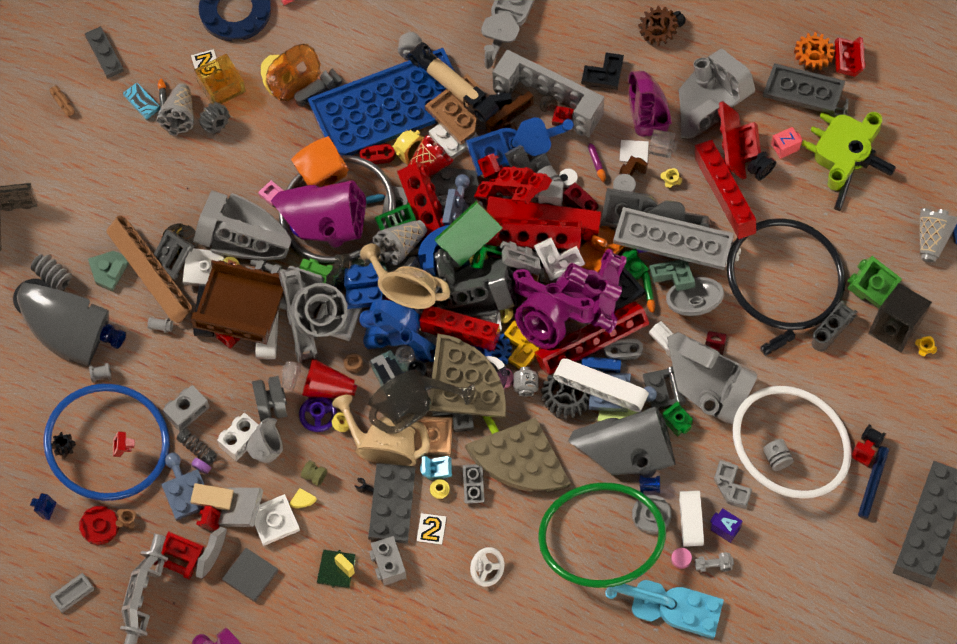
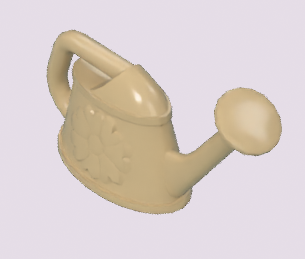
M372 243L365 245L361 249L360 256L362 260L371 262L379 277V289L387 298L395 303L409 308L425 309L434 305L435 301H443L450 297L449 285L444 280L434 277L422 269L411 266H402L393 272H387L378 261L381 254L379 246ZM437 286L442 288V293H436Z
M351 395L339 396L332 402L333 407L343 412L357 446L355 452L363 459L374 463L414 466L416 465V459L423 457L428 452L430 447L429 436L425 425L421 422L384 416L373 421L369 431L364 433L358 428L350 411V403L353 399ZM415 429L419 430L422 446L417 451H415L414 441Z

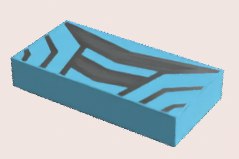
M135 83L123 92V96L146 120L160 110V106L138 83Z

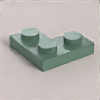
M675 260L649 265L654 283L672 279L676 291L695 288V280L687 261Z

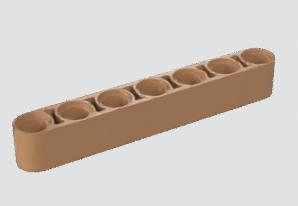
M117 216L107 228V234L168 317L176 323H181L193 309L192 305L132 224L125 217Z

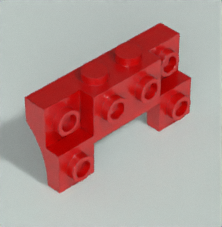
M503 167L501 171L491 175L489 182H481L474 197L478 201L480 199L488 201L489 196L493 197L499 191L503 196H511V200L515 204L524 202L528 205L537 193L549 188L552 179L547 174L534 173L528 167Z

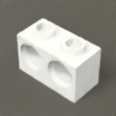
M245 413L236 417L232 425L227 430H223L218 436L219 447L237 461L247 451L246 447L249 438L259 424ZM243 427H250L248 431H241ZM231 440L237 441L234 445H228V442Z

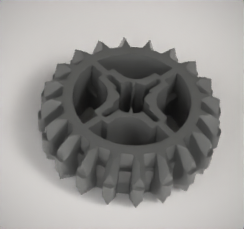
M551 375L547 376L548 381L543 382L544 388H542L541 393L544 394L542 401H546L545 407H550V413L556 411L557 417L564 414L566 419L567 415L571 414V417L575 418V413L581 416L582 410H588L590 394L583 392L582 398L577 402L576 395L579 394L580 390L558 382ZM559 385V391L553 396L552 391L554 387Z

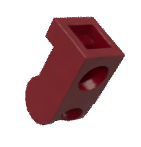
M575 182L563 193V202L567 205L570 204L573 208L596 211L599 208L597 202Z

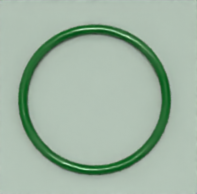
M607 482L583 485L560 496L545 512L538 532L539 548L548 566L565 580L592 588L615 587L642 576L656 563L663 551L666 540V526L663 516L650 498L629 486ZM609 490L628 494L645 504L656 520L658 539L653 553L643 565L627 575L607 580L582 578L569 573L559 566L548 550L546 531L554 513L568 500L591 491Z

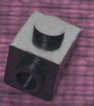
M500 92L495 95H489L495 101L499 110L506 104L512 103L511 93Z

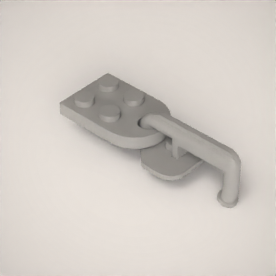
M494 0L491 16L484 20L481 27L483 36L494 39L492 45L484 46V65L487 69L492 67L502 42L511 43L516 40L520 30L519 27L525 23L535 0Z

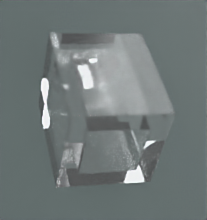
M654 129L649 154L671 158L672 152L677 150L678 141H675L676 134Z

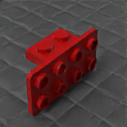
M722 101L719 102L718 114L721 118L720 131L723 135L724 162L730 171L743 180L747 178L745 163L755 160L756 156L761 153L758 124L752 122L741 126L738 112Z

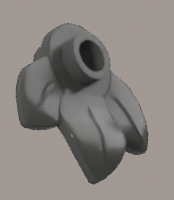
M439 249L434 254L439 277L445 276L449 285L453 286L455 282V269L450 261V255L447 251Z

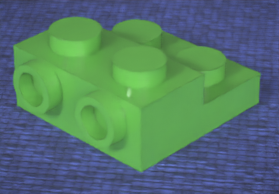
M871 256L868 259H863L858 264L857 268L860 270L857 274L853 273L848 279L850 285L847 289L861 300L866 298L877 308L882 309L902 278Z

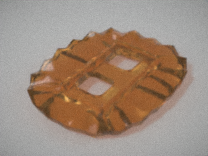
M299 44L286 50L273 60L268 67L266 81L269 90L275 98L280 101H290L294 98L296 92L317 80L321 74V63L314 48L308 44ZM304 61L306 71L299 74L296 67ZM289 71L292 80L285 84L282 76Z

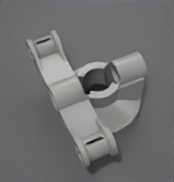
M298 267L285 272L280 270L279 278L286 298L287 315L292 326L297 361L301 363L302 360L318 359L314 337H327L336 333L344 325L347 317V302L344 295L336 287L327 283H314L303 288ZM326 302L329 316L324 315L321 319L309 317L308 307L313 303L324 304Z

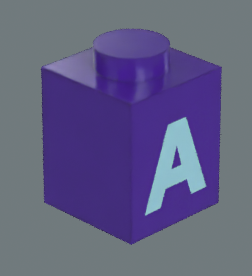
M722 508L710 520V523H712L711 531L731 543L741 529L743 521Z

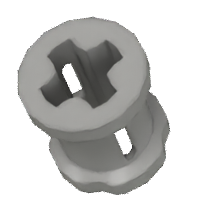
M109 363L98 367L89 366L92 383L102 379L112 380Z

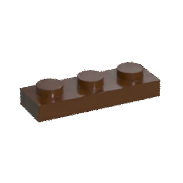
M530 91L519 95L514 102L506 104L500 112L493 115L486 122V131L488 133L496 131L497 127L510 122L533 106L534 96Z

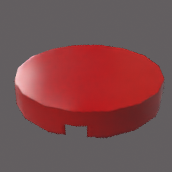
M94 506L84 512L79 521V530L87 542L95 545L106 544L117 535L119 527H117L116 521L118 518L113 510L105 506Z

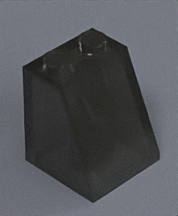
M898 283L880 306L868 334L902 353L926 316L932 302Z

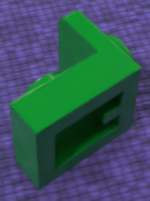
M636 249L622 254V256L627 258L624 267L636 281L643 277L645 272H649L648 267L637 256Z

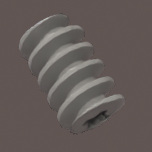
M41 254L35 257L30 269L45 281L47 285H51V288L63 291L72 279V274L67 273V269L62 268L61 264H56V259H51L50 254L45 256Z

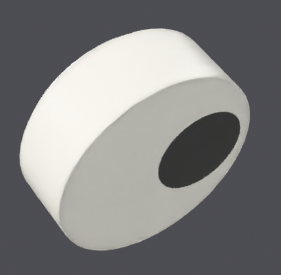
M564 169L560 172L559 177L564 182V188H569L574 182L577 183V173L574 170Z

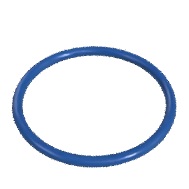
M95 384L74 391L55 407L46 423L43 444L47 462L54 475L62 484L73 492L90 499L114 501L138 494L157 479L166 464L165 458L169 454L170 437L163 415L154 403L143 394L117 384ZM94 392H117L138 400L148 408L159 425L162 436V449L158 463L144 481L130 489L114 493H102L85 489L71 481L61 471L55 461L51 438L57 418L74 400Z

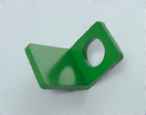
M486 245V247H482L474 254L471 267L482 269L486 252L502 256V252L497 251L498 247Z

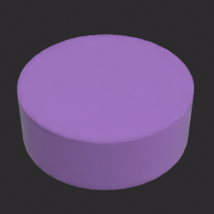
M194 458L191 463L192 467L196 470L198 469L203 474H208L211 469L208 464L198 458Z

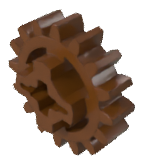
M657 6L656 10L651 7L650 13L644 12L645 18L640 17L642 23L638 24L641 29L639 32L645 41L649 40L651 45L655 41L658 46H660L661 41L667 44L666 39L673 40L672 34H677L675 28L679 27L676 22L678 19L672 10L668 11L667 7H664L662 10L660 6Z

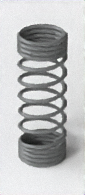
M187 428L182 429L176 439L183 446H186L187 449H190V452H194V455H198V458L202 459L203 462L211 465L216 460L217 453L211 450V448L204 452L207 448V445H204L199 453L195 454V451L203 445V442H200L195 450L192 451L191 448L199 442V438L188 448L187 446L195 439V435L188 440L187 444H184L191 436V432Z

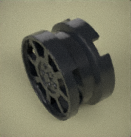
M766 151L759 153L756 156L757 158L752 160L747 168L751 174L756 175L755 178L758 181L768 176L777 163L773 158H769V154Z

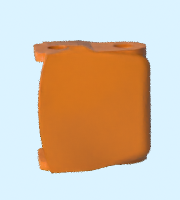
M329 136L307 145L291 158L292 163L307 186L316 185L323 187L335 184L346 177L349 171Z

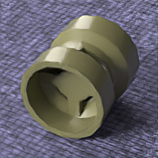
M309 460L301 472V478L312 480L314 485L320 486L328 470L322 466H316L315 462Z

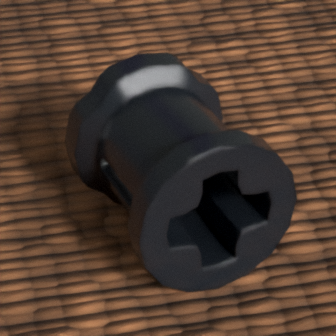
M869 424L861 439H868L875 444L876 448H879L887 433H881Z

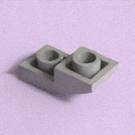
M477 464L463 465L465 504L484 503L483 468Z

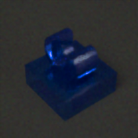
M41 493L39 499H32L30 506L35 507L33 511L42 519L50 520L57 502L48 494Z

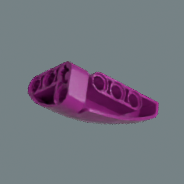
M645 71L630 72L628 77V84H631L629 87V103L636 134L639 136H652L668 132L672 122L668 102L663 90L649 73Z

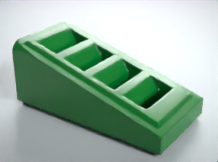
M410 203L375 217L380 231L385 229L382 218H385L388 228L394 227L390 223L389 215H391L394 226L416 221ZM402 210L406 216V221H404L403 216L401 214ZM394 213H397L401 223L398 224Z

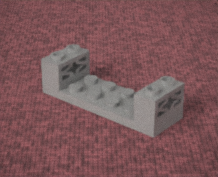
M506 50L492 72L493 91L496 94L500 92L512 94L518 83L521 82L526 87H532L543 95L553 97L559 103L563 102L574 109L573 130L579 135L590 137L603 116L604 96L509 50Z

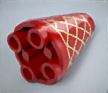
M427 134L420 142L407 166L415 162L424 163L429 169L430 178L448 167L454 160L447 153L443 154L445 149L438 143L434 145L435 141Z

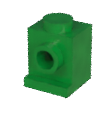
M678 401L663 412L662 416L666 425L677 437L682 433L686 434L692 428L693 418L680 406Z

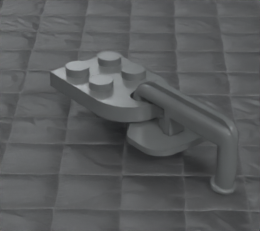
M611 188L606 190L601 226L617 228L622 209L625 207L710 228V218L708 216L685 212L684 205L680 202L665 200L658 204L648 194Z

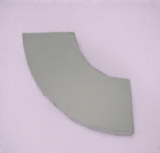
M220 527L210 534L208 545L198 559L196 577L204 578L213 567L222 549L227 531L226 528Z

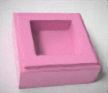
M271 180L258 194L273 206L272 198L278 192L284 190Z

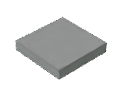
M229 487L228 489L234 490L230 511L222 509L218 524L226 527H253L264 490L261 488Z

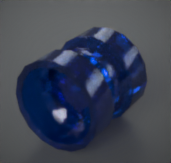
M109 323L100 334L102 342L110 343L116 349L122 346L126 338V332L115 329V326Z

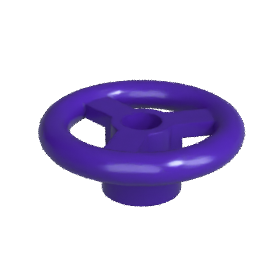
M321 397L307 399L299 410L301 424L312 432H323L332 427V419L338 413L337 408L332 405L333 401L329 398ZM305 411L309 412L315 419V426L306 421ZM332 411L329 422L321 426V419L326 413Z

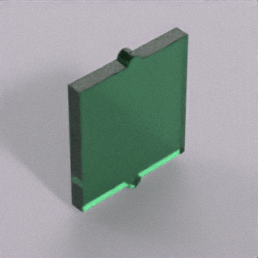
M323 549L317 584L331 585L332 588L335 586L350 588L351 577L349 578L336 565L335 557L340 553L354 566L356 555L344 553L341 550L330 551Z

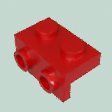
M840 37L835 40L837 73L856 77L865 69V46L862 37H858L855 41Z

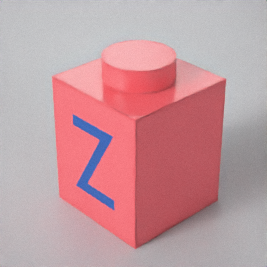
M791 127L773 135L771 145L781 159L799 151L802 138Z

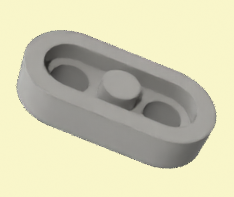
M620 339L604 348V354L608 359L632 360L639 358L643 353V345L637 339ZM630 349H635L636 352L633 353ZM616 350L617 353L612 354L611 351Z

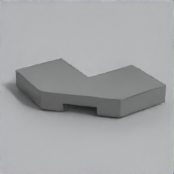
M720 460L714 476L716 485L728 504L746 509L752 489L734 484L739 466Z

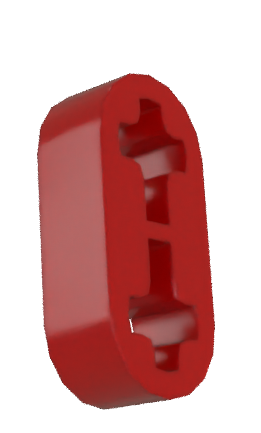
M389 144L368 146L361 149L360 158H364L375 165L390 163L395 158V150ZM388 151L389 156H385L384 152ZM368 153L370 154L369 159L366 158V154Z

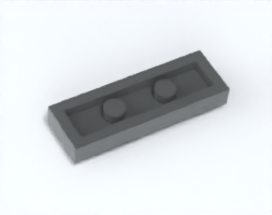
M101 26L84 33L107 79L124 72Z

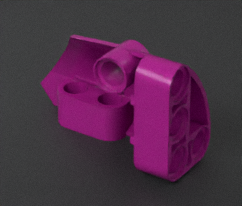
M353 180L323 187L308 185L280 191L271 200L272 204L303 240L326 241L331 247L337 248L345 241L360 239L362 236L366 197Z

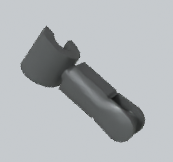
M333 68L329 73L325 70L321 74L320 79L318 78L304 89L295 93L296 104L304 106L308 103V98L321 94L326 90L325 87L328 90L339 87L342 84V79Z

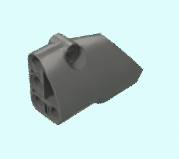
M657 407L621 419L608 418L576 429L568 440L569 443L588 455L611 475L640 474L643 478H650L655 474L656 470L659 471L676 465L667 425Z

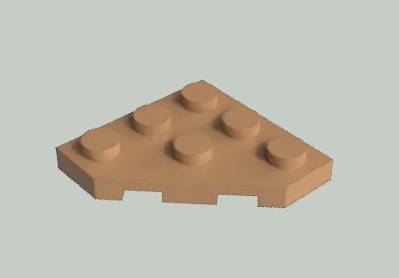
M468 74L462 77L471 86L479 88V85ZM447 89L425 105V110L460 145L475 135L477 117L464 108L463 102Z

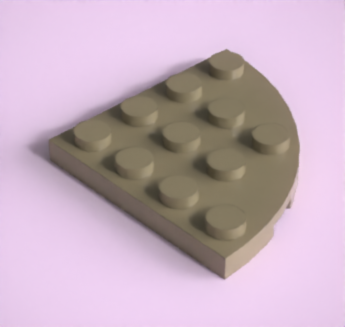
M438 334L428 410L506 418L505 393L495 368L475 347L458 338Z
M536 417L470 442L465 446L467 452L478 466H481L490 473L492 478L507 486L530 492L533 490L551 492L567 488L571 484Z

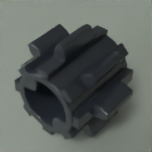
M61 432L59 433L60 435L53 436L54 441H52L51 445L52 449H55L54 453L56 456L63 455L66 458L67 454H73L72 449L76 446V443L72 440L71 434L63 435Z

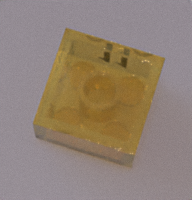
M227 53L194 69L196 80L211 104L214 102L223 104L246 92L244 81Z

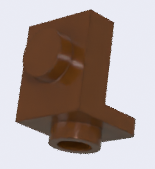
M631 156L627 164L622 165L619 174L633 176L635 170L646 174L648 163L642 158Z

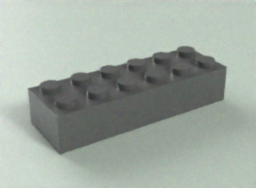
M933 461L893 574L928 587L932 586L957 517L956 468Z

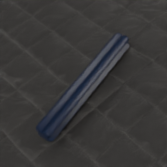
M880 446L858 513V516L868 519L889 453L887 447Z

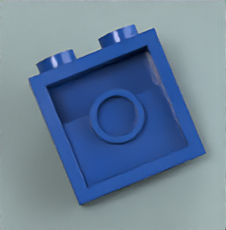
M372 263L365 267L354 264L350 268L345 269L344 286L346 288L347 309L371 307L372 302L385 300V295L378 287L379 277Z

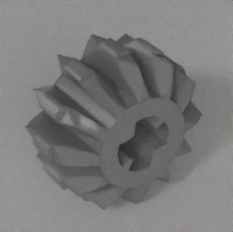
M214 102L213 104L209 103L208 107L204 108V111L200 113L201 117L198 121L205 131L215 134L216 132L220 133L221 129L225 128L231 116L224 105Z

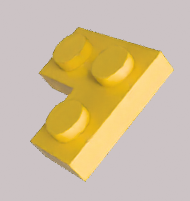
M514 320L504 334L505 339H509L511 343L517 346L509 357L508 362L520 369L521 367H528L536 357L534 352L541 348L535 346L523 336Z

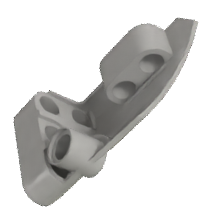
M722 48L707 58L696 59L693 63L695 71L678 89L682 138L693 139L721 120L718 114L719 102L724 101L732 108L755 93L750 70Z

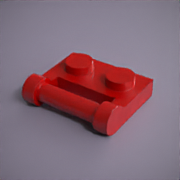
M168 531L161 554L163 556L165 554L171 555L189 564L185 568L167 560V562H164L163 567L183 575V578L190 580L198 559L203 554L205 548Z

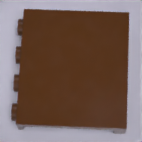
M211 260L212 269L197 312H193L191 317L193 328L267 345L284 294L279 273L272 274L261 269H250L243 265L228 264L222 260Z

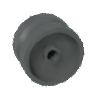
M279 376L268 379L270 390L267 391L263 380L252 381L260 421L272 418L270 408H274L275 416L278 419L288 417L285 406L287 404L284 389L281 387Z

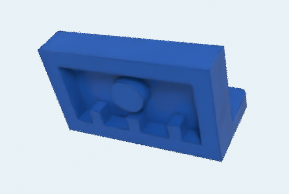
M584 357L582 359V365L600 372L620 373L621 360L597 357Z

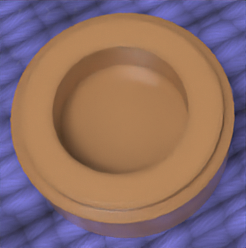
M350 353L344 358L346 371L349 373L361 371L363 359L359 354Z

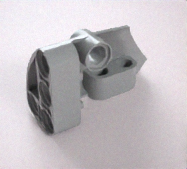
M680 332L668 336L667 340L678 391L700 407L704 413L732 425L738 408L748 397L757 379L756 372ZM712 400L714 401V406L709 409L705 408V402Z

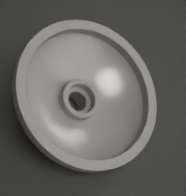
M695 277V288L676 291L675 285L671 287L666 296L667 305L672 311L680 315H703L714 310L724 298L723 287L716 280Z

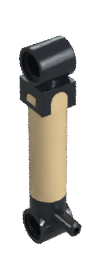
M420 42L407 54L413 65L424 69L462 101L464 108L471 114H475L481 122L486 123L499 111L495 101L490 97H486V94L477 86H471L434 55L426 43Z

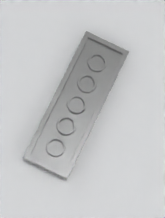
M623 207L613 243L725 270L734 233Z

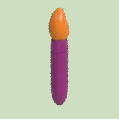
M589 143L588 150L597 171V176L602 182H605L606 173L603 170L596 148L592 143Z

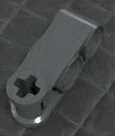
M843 300L840 301L832 313L815 330L811 343L812 347L817 351L826 350L846 326L855 319L858 311H853L845 305ZM834 324L837 328H831L829 325ZM822 337L825 341H819L817 338Z

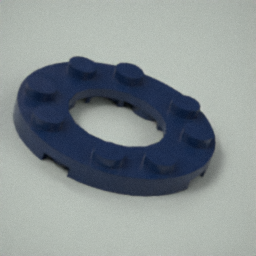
M220 0L199 1V16L202 25L211 35L225 41L246 40L257 35L266 26L271 15L270 0H251L252 11L249 16L238 22H229L222 19L218 14L217 7Z

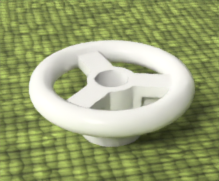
M492 547L483 548L475 554L471 562L470 572L476 584L488 587L498 582L505 566L502 554ZM486 554H494L498 559V563L490 562ZM498 569L492 579L484 581L488 573Z

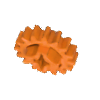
M814 32L813 36L807 33L806 38L801 36L800 41L796 42L794 54H796L795 60H799V65L805 64V69L811 67L812 71H814L815 67H818L819 70H822V65L828 67L829 62L833 60L835 52L833 50V43L829 44V38L823 39L824 34L818 37L816 32Z

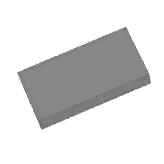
M81 573L50 595V598L60 612L63 613L95 589L85 575Z

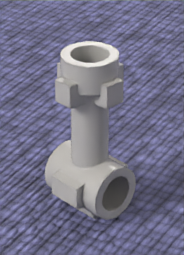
M728 552L720 553L718 555L719 559L705 560L704 556H701L699 559H695L696 571L706 572V568L720 567L723 572L731 571L734 565L733 557Z

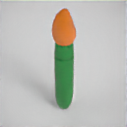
M645 272L643 274V283L647 307L650 312L654 313L656 304L649 273Z

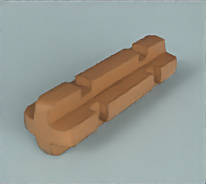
M57 85L49 89L50 94L55 98L67 117L75 113L74 108L69 104L70 102L61 92L60 88Z

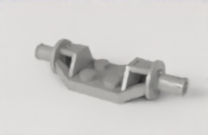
M153 535L150 551H141L140 555L145 558L131 573L121 610L125 626H121L120 630L127 634L124 644H137L138 637L147 636L148 634L145 631L150 615L137 611V609L142 606L144 596L141 595L143 588H146L148 585V576L160 577L164 562L168 560V557L161 554L166 539L163 535ZM158 561L155 571L151 570L150 568L154 562ZM138 618H142L140 629L138 627Z

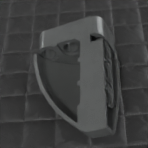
M489 257L484 260L482 269L472 268L471 265L462 267L455 271L453 286L449 285L450 297L443 301H435L432 306L474 318L497 315L499 310L516 307L519 295L514 292L515 280L513 273L516 271V268L503 264L502 257L497 259ZM440 288L437 291V293H442V288Z
M22 283L17 293V302L27 326L35 337L59 357L67 361L72 360L89 366L108 326L109 310L94 304L88 307L90 300L81 296L41 285Z

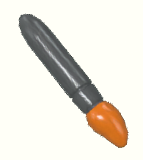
M162 78L158 81L157 86L159 89L160 109L167 100L166 85Z

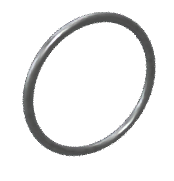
M340 155L345 163L358 164L374 172L380 178L387 191L388 211L396 209L394 188L383 170L364 158ZM299 173L293 178L286 190L296 188L303 180ZM279 212V223L291 238L290 247L302 257L308 260L315 259L322 264L345 263L361 257L360 251L362 248L346 255L332 257L317 255L305 250L293 239L288 229L287 221ZM389 215L388 218L392 225L393 220L391 218V215ZM385 221L383 225H384L385 229H387L388 226H387V223H386V221Z

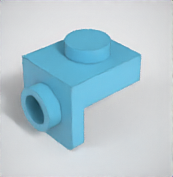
M423 456L420 471L429 480L452 477V458L444 456L430 459L427 456Z

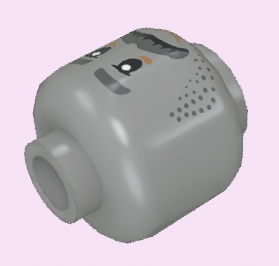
M521 367L513 375V388L515 392L523 397L533 396L539 389L538 373L533 371L531 367Z

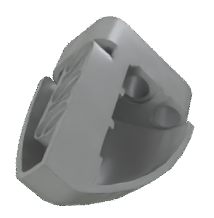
M211 190L200 215L193 242L209 248L212 246L211 252L243 259L273 260L286 257L291 245V238L282 225L260 206L234 193H231L228 199V195Z

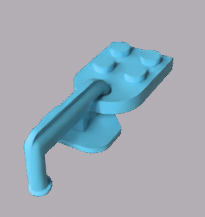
M649 580L641 581L637 587L628 584L608 587L605 592L606 597L609 599L615 598L617 592L634 597L632 613L639 619L652 622L662 617L668 625L711 639L715 637L724 599L683 587H675L666 592L661 584Z

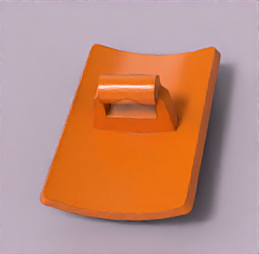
M602 226L599 229L598 236L594 235L591 241H587L580 248L579 252L585 262V265L581 266L582 268L599 272L603 254L607 249H611L613 253L618 254L625 247L613 243L616 231L607 226Z

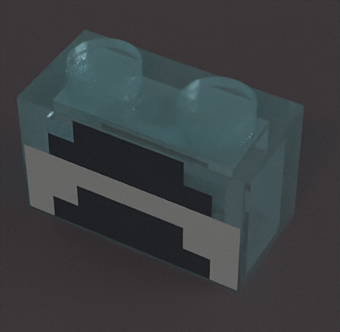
M391 350L370 360L371 368L388 399L409 389V375L406 371H402L399 357L397 355L394 356Z

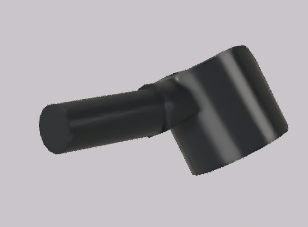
M363 478L357 479L359 483L363 484L360 487L354 485L358 492L368 491L373 493L374 488L367 485Z

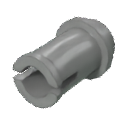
M150 317L147 326L148 329L161 330L164 333H168L173 329V321L169 318L164 320Z

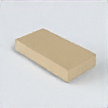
M195 483L190 502L194 505L212 506L217 509L230 511L234 490Z

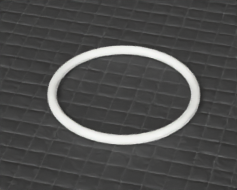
M771 386L751 394L742 402L736 412L732 431L736 452L748 472L768 489L792 498H816L834 490L846 477L852 457L848 432L835 411L817 396L795 387ZM771 394H791L804 398L822 409L837 427L843 443L844 458L837 476L821 488L800 491L782 487L762 475L747 457L741 440L742 418L752 403L759 398Z

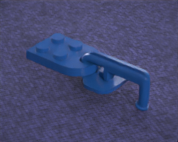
M534 117L521 122L517 131L511 128H502L466 140L465 142L477 176H481L483 173L478 160L494 153L495 156H499L496 159L498 165L508 167L510 165L505 153L519 145L523 146L525 152L533 157L541 155L550 150V137L568 132L573 128L574 123L572 120L566 119L562 125L546 130L544 122L540 118Z

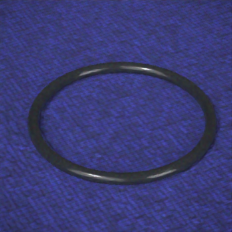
M775 218L756 223V231L771 226H788L802 230L821 242L833 258L837 269V292L830 306L822 314L808 321L797 323L781 322L761 314L744 298L735 278V258L740 246L749 237L747 236L741 239L736 238L727 259V278L736 300L752 317L774 328L803 330L822 323L842 300L845 291V269L836 248L822 233L800 221Z

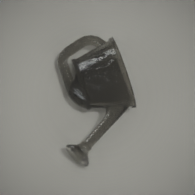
M410 370L394 377L371 396L368 405L371 407L369 420L372 425L385 433L396 434L427 414L432 401L428 396L427 390L440 389L458 394L463 398L465 404L469 405L475 396V385L471 384L467 388H460L423 376L420 370ZM379 411L390 419L395 426H389L378 420L376 417L377 412Z

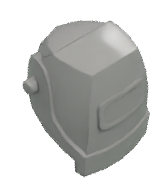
M266 418L261 421L256 427L257 429L250 436L246 449L253 459L263 463H270L283 451L281 437L275 426L276 418Z

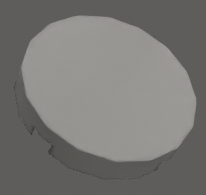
M646 495L660 510L667 528L672 517L670 506L662 497ZM637 501L632 509V520L635 526L641 532L657 534L658 527L652 512L641 501Z

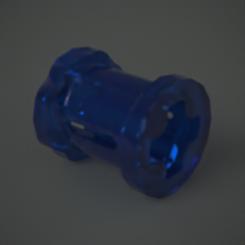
M640 476V492L656 491L660 493V476H656V478Z

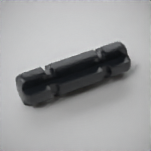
M787 330L784 334H780L770 340L769 343L763 344L760 350L763 355L767 356L772 353V350L775 351L787 344V341L794 340L796 335L793 330Z

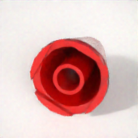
M312 359L302 396L337 398L342 395L355 396L357 385L354 384L355 380L318 360Z

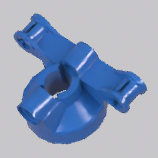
M376 300L372 302L370 310L361 312L359 317L360 324L367 328L363 337V343L367 349L383 348L386 345L399 346L406 344L412 349L416 360L424 363L428 361L434 362L436 345L418 334L421 316L415 310L397 304L394 301Z

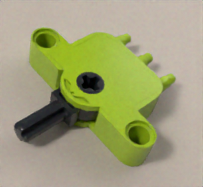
M877 112L868 113L862 123L847 115H838L834 118L828 114L821 113L820 118L830 125L826 131L814 126L811 128V132L821 137L817 146L805 140L801 143L806 149L815 153V160L819 165L830 170L827 185L833 191L841 189L854 169L862 167L867 169L870 165L889 176L893 175L896 169L894 165L875 156L876 151L871 149V144L878 135L882 124V116Z

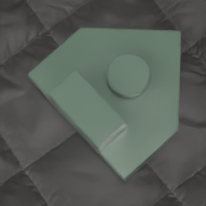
M116 251L107 252L88 259L95 283L110 291L114 290L129 265L126 258Z

